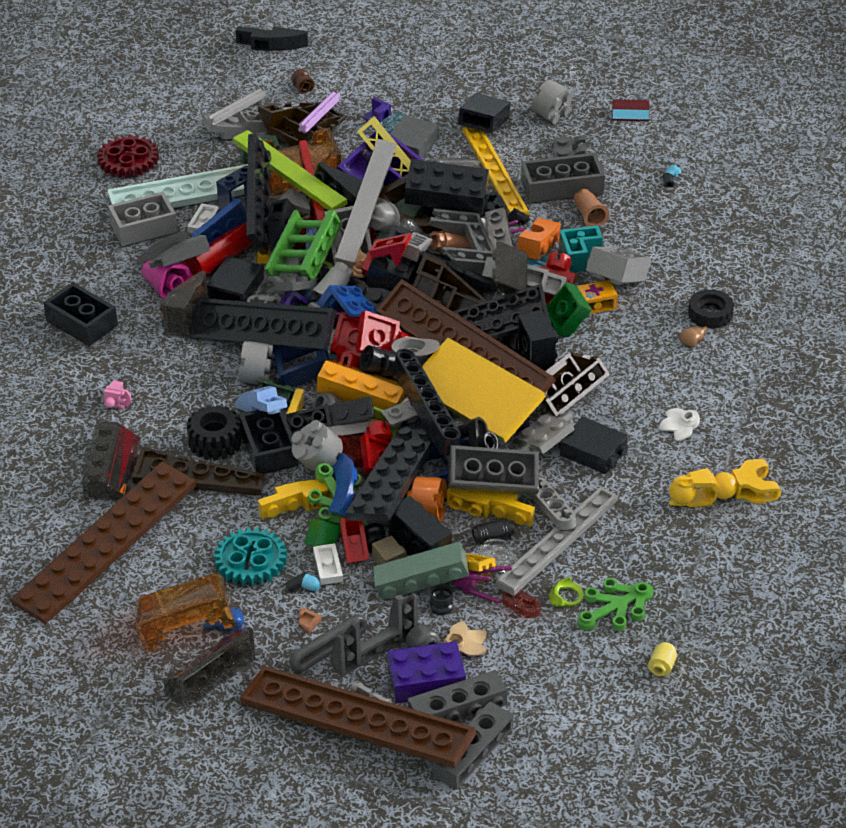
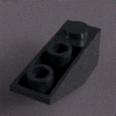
M319 162L314 176L347 199L345 207L354 206L362 180Z
M288 198L272 202L267 220L270 256L293 211L297 210Z

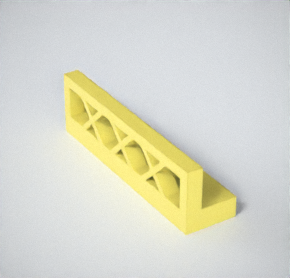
M375 116L357 130L372 150H374V146L370 141H375L376 145L378 133L383 138L381 140L396 143ZM370 125L376 130L375 139L367 138L363 133ZM396 143L393 157H398L401 162L400 169H393L400 171L399 174L402 176V171H409L411 160Z

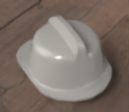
M378 198L369 225L375 230L390 233L394 225H399L400 216L398 209L391 202Z
M402 337L395 340L391 346L394 352H397L399 349L413 351L422 365L427 361L429 354L439 349L440 344L437 340Z

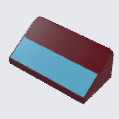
M614 99L612 101V121H649V100Z

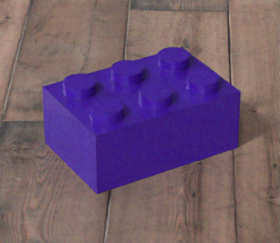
M457 641L387 651V668L396 704L408 702L410 697L466 679Z

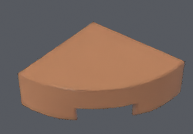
M302 607L299 612V624L304 632L310 634L321 622L322 616Z

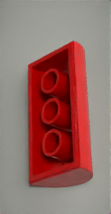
M247 222L232 228L208 244L209 252L185 259L179 264L189 268L190 273L193 274L194 281L202 280L217 270L227 256L235 258L254 245L246 235Z

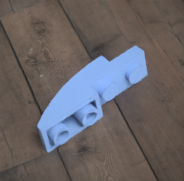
M266 386L244 392L238 397L235 406L244 412L260 410L266 411L268 414L279 413L280 409L286 408L287 402L285 398L277 396L276 387Z

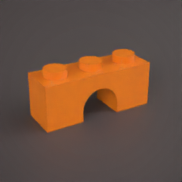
M538 218L532 223L531 231L525 230L519 235L516 254L539 260L559 242L561 223Z

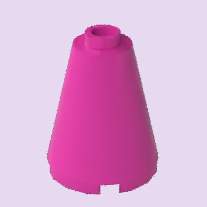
M149 260L142 267V276L167 302H171L173 298L175 301L173 293H176L177 290L179 291L180 288H182L183 292L193 285V274L183 264L174 263L165 267L159 265L155 268H150L149 262L152 260Z

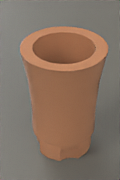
M581 189L578 193H575L574 202L583 217L585 225L587 227L604 225L609 218L608 208L600 203L588 189Z
M433 231L430 234V238H432L430 249L438 253H442L440 251L442 246L471 249L466 236L445 231Z

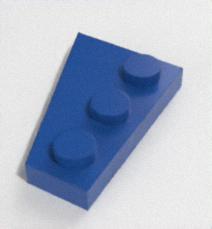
M238 198L234 199L194 231L192 236L205 235L208 244H210L232 228L246 223L247 212L242 202Z

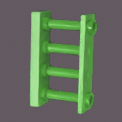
M294 210L266 264L265 271L268 276L279 277L281 272L301 273L302 276H308V280H315L342 226L335 210H328L323 220H303L298 210ZM302 228H319L315 235H299ZM295 243H312L308 250H292ZM288 258H304L301 265L285 264Z

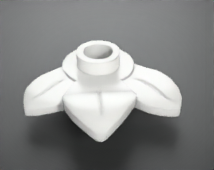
M670 409L665 412L667 418L661 421L659 430L674 431L675 441H682L689 437L693 429L699 425L700 416L695 410Z

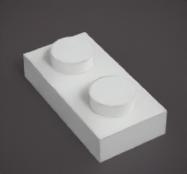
M202 203L187 226L188 233H193L219 212V207Z
M335 543L314 546L313 554L320 584L343 582V574Z

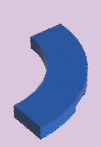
M338 452L336 456L337 462L332 466L333 474L336 477V491L328 511L333 515L345 516V512L352 503L355 494L353 486L357 483V469L354 468V461L342 452Z

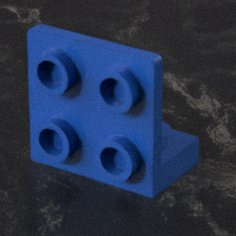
M329 285L317 301V305L320 308L344 309L350 317H360L361 312L365 310L378 314L373 304L364 297L362 290L357 286Z

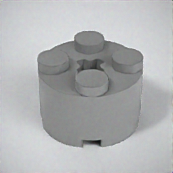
M545 81L539 87V90H541L539 95H534L531 107L538 115L555 124L561 115L566 116L570 113L572 109L570 104L574 93L556 81Z
M244 341L238 381L259 385L256 381L257 379L269 380V374L266 372L271 370L272 359H269L268 356L272 357L273 345Z
M318 420L312 421L300 431L295 432L291 438L294 457L311 471H316V467L322 463H327L331 467L334 466L337 462L336 456L338 452L341 453L343 450L342 440Z

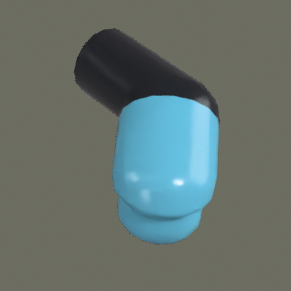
M677 165L669 166L663 173L662 177L665 187H673V176L678 177V174H681V169Z
M301 573L285 582L290 592L299 587L310 591H318L321 587L318 578L306 573Z

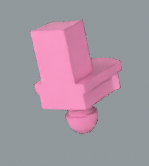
M113 380L110 386H107L104 390V405L108 408L115 407L120 409L130 405L131 394L128 390L123 389V382Z

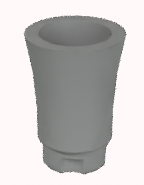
M337 262L310 291L312 296L318 301L329 285L346 286L353 275V271L344 263Z

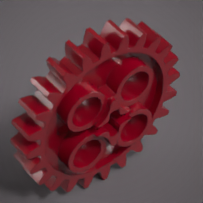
M131 134L128 135V138L121 135V139L114 137V141L107 140L108 144H102L103 148H99L97 153L98 165L101 170H105V173L110 172L111 176L117 174L118 178L122 175H125V178H128L129 175L135 178L136 174L143 176L142 172L149 173V169H154V165H157L159 160L156 143H152L151 139L146 140L145 136L140 139L139 135H136L133 138Z

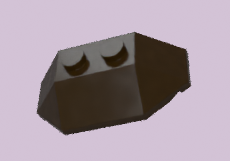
M568 352L545 370L556 381L545 393L546 397L543 401L551 414L559 417L606 379L610 373L600 357Z

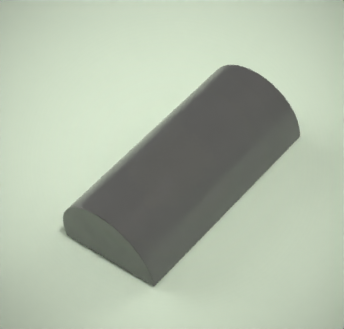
M451 445L448 462V488L537 495L539 492V451Z

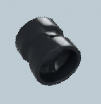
M376 522L364 527L367 547L370 553H372V543L387 538L384 526Z
M447 585L434 586L430 591V609L436 615H447L453 609V591Z

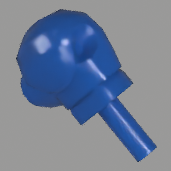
M228 607L225 614L218 616V621L204 624V629L219 627L220 631L239 630L244 623L243 613L239 609Z

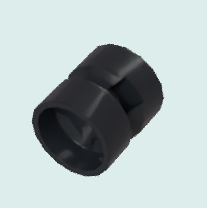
M372 345L366 346L360 356L359 364L361 371L391 378L394 376L393 367L396 352L387 349L382 350Z

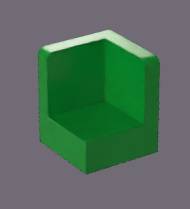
M311 519L304 544L308 546L336 544L340 526L324 520Z

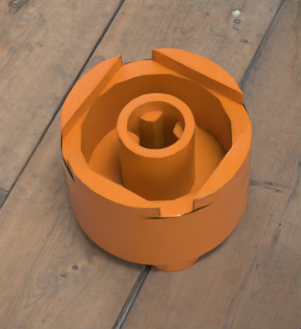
M416 476L412 483V490L407 492V497L411 496L416 502H420L426 511L433 514L439 522L443 521L447 507L444 505V498H447L446 480L439 477Z

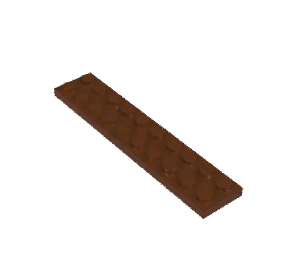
M403 279L400 280L376 310L381 316L400 321V328L413 337L437 340L440 346L447 338H450L544 393L556 381L552 375Z
M162 461L11 598L12 604L46 624L196 487L195 480Z
M264 665L240 697L241 704L451 768L457 766L476 735L475 727Z

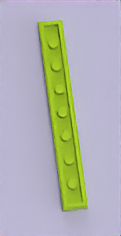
M249 130L233 137V143L247 153L248 134H253ZM263 141L265 148L271 153L272 159L269 162V168L327 210L340 209L347 205L345 197Z

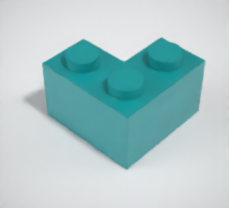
M599 226L560 230L559 250L560 253H565L571 257L572 263L569 271L572 273L587 271V262L592 247H602L603 237Z

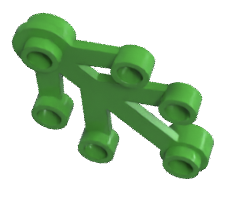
M327 463L319 464L316 467L315 478L319 482L326 483L334 498L336 482L332 477L333 468ZM321 469H325V470H327L328 472H327V473H323V472L321 471ZM357 474L358 482L355 483L353 486L354 492L361 483V477L359 474ZM312 489L309 492L308 501L311 504L326 506L319 510L318 519L340 526L339 519L344 517L333 515L328 511V507H330L333 499L323 496L318 489ZM317 495L319 498L314 499L311 496ZM327 513L329 516L323 517L321 514Z
M606 578L603 581V590L606 593L619 592L626 595L602 594L594 587L587 588L585 590V600L587 602L609 604L593 612L583 611L578 616L577 625L582 630H592L595 628L597 620L617 610V614L613 618L612 627L616 631H623L626 628L627 620L625 617L628 604L636 600L635 606L631 609V618L634 621H642L645 617L644 604L645 601L652 598L653 587L645 582H638L633 586L617 584L615 579Z

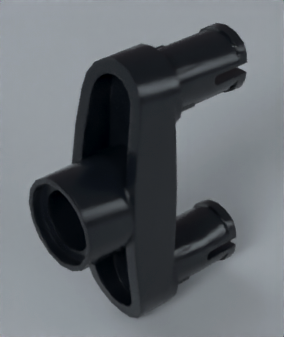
M481 417L473 418L468 423L457 426L461 434L460 439L469 436V447H498L496 436L492 432H488L487 424Z

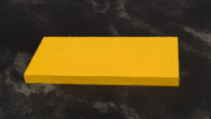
M447 338L422 366L446 409L467 421L481 417L487 424L488 432H492L496 438L504 443L509 440L546 397L545 393L450 338Z

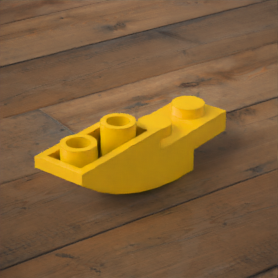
M306 480L275 487L274 495L258 500L259 515L263 520L269 517L274 518L278 514L289 510L294 511L301 506L306 511L320 509L323 505L311 504L308 501V495L312 489H318L323 496L332 499L333 496L326 483L319 482L318 480ZM317 495L311 496L314 499L319 498Z
M450 488L447 490V506L454 510H462L474 517L480 516L486 519L491 513L498 518H507L518 525L530 527L534 522L535 507L518 502V494Z

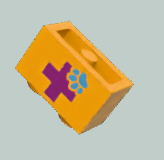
M610 280L577 286L592 309L590 314L617 309L618 294Z

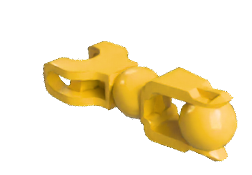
M764 459L746 460L739 469L732 470L731 474L720 472L714 476L709 469L705 468L674 478L669 486V496L671 497L669 504L671 506L688 507L709 506L716 501V498L726 500L733 496L736 499H745L751 503L762 504L778 500L781 495V489L775 481L762 480L769 471L767 462Z

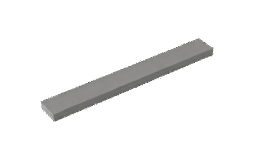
M377 139L335 256V262L355 266L392 161L396 143Z
M599 487L574 510L576 516V526L570 530L553 528L515 562L511 570L505 571L496 579L495 586L515 596L618 501V495Z

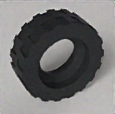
M716 289L697 291V293L690 297L688 316L698 326H707L710 329L722 328V326L728 325L733 318V299L727 293L725 294L723 291ZM714 305L719 307L721 311L711 313L703 311L701 307Z

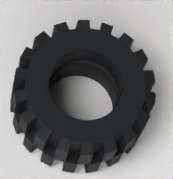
M210 405L206 408H199L198 412L194 411L192 416L188 418V444L193 454L196 453L197 457L200 458L203 455L205 460H209V457H211L213 461L218 460L217 457H221L223 460L227 458L226 455L232 456L234 455V450L238 451L240 449L239 445L242 444L241 421L239 415L233 409L229 410V407H221V405Z

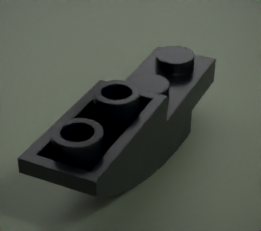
M237 26L235 30L236 43L251 45V50L283 51L299 49L309 45L308 31L273 27L271 31Z
M367 396L330 406L326 404L286 414V418L293 435V433L300 431L314 420H318L325 426L330 427L376 418L372 397Z

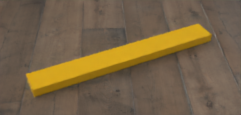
M462 127V132L482 168L489 169L488 179L495 192L499 193L510 212L516 208L529 215V210L485 132Z

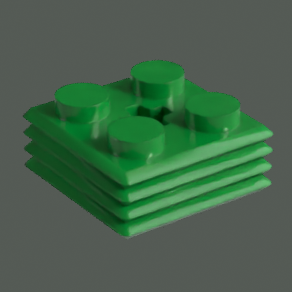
M568 282L562 286L547 305L552 327L558 336L560 335L564 338L570 337L572 333H575L578 326L590 315L592 310L578 287Z

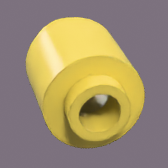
M667 642L657 645L648 663L649 670L656 676H668L677 658L676 648Z

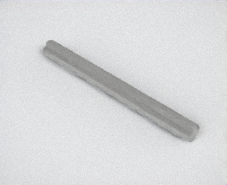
M259 88L207 117L206 123L210 124L211 127L215 126L239 111L265 98V90L262 91Z

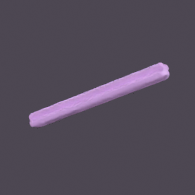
M334 91L329 94L299 124V132L307 133L339 101L338 97L340 94H336Z

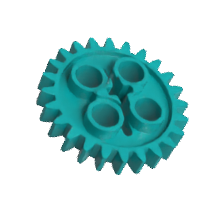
M247 527L245 532L239 528L238 534L231 531L230 538L223 536V542H218V548L214 549V564L216 570H219L220 576H225L226 581L233 579L234 585L240 581L242 582V587L247 582H250L252 587H254L255 582L263 585V580L265 579L271 582V576L279 577V571H284V565H287V549L285 543H282L281 537L276 538L275 532L268 535V529L259 532V527H256L254 531ZM250 559V566H249V569L247 570L248 560Z

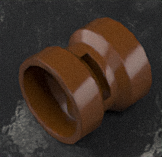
M299 69L292 74L291 81L301 94L314 89L315 83L306 70Z

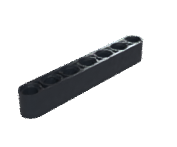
M399 349L396 352L393 372L440 454L449 456L451 445L458 446L460 431L415 353L409 349Z

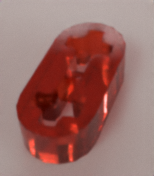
M520 590L515 595L516 598L505 591L502 592V603L509 609L531 619L540 615L541 602L537 598L523 590Z

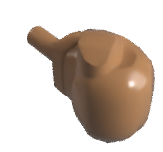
M704 326L703 328L684 329L680 333L679 339L686 346L696 347L697 342L704 338V332L708 328Z

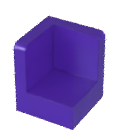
M374 97L372 99V111L363 116V119L368 121L375 116L380 124L383 125L391 119V105Z
M285 291L278 304L298 306L303 303L306 305L309 300L296 291Z

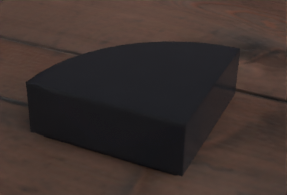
M516 208L507 216L509 222L517 220V224L521 223L524 225L530 221L528 215Z

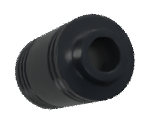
M507 518L479 523L472 527L475 545L480 544V546L511 540V535L515 534L512 521L508 522Z

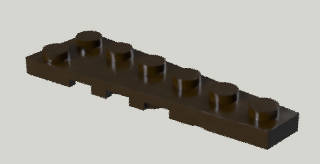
M141 447L132 475V482L139 483L163 461L194 479L196 482L194 489L261 495L265 483V474L232 468L222 464L217 466L208 465L207 461L187 460L186 456L181 455L178 458L167 456V452Z

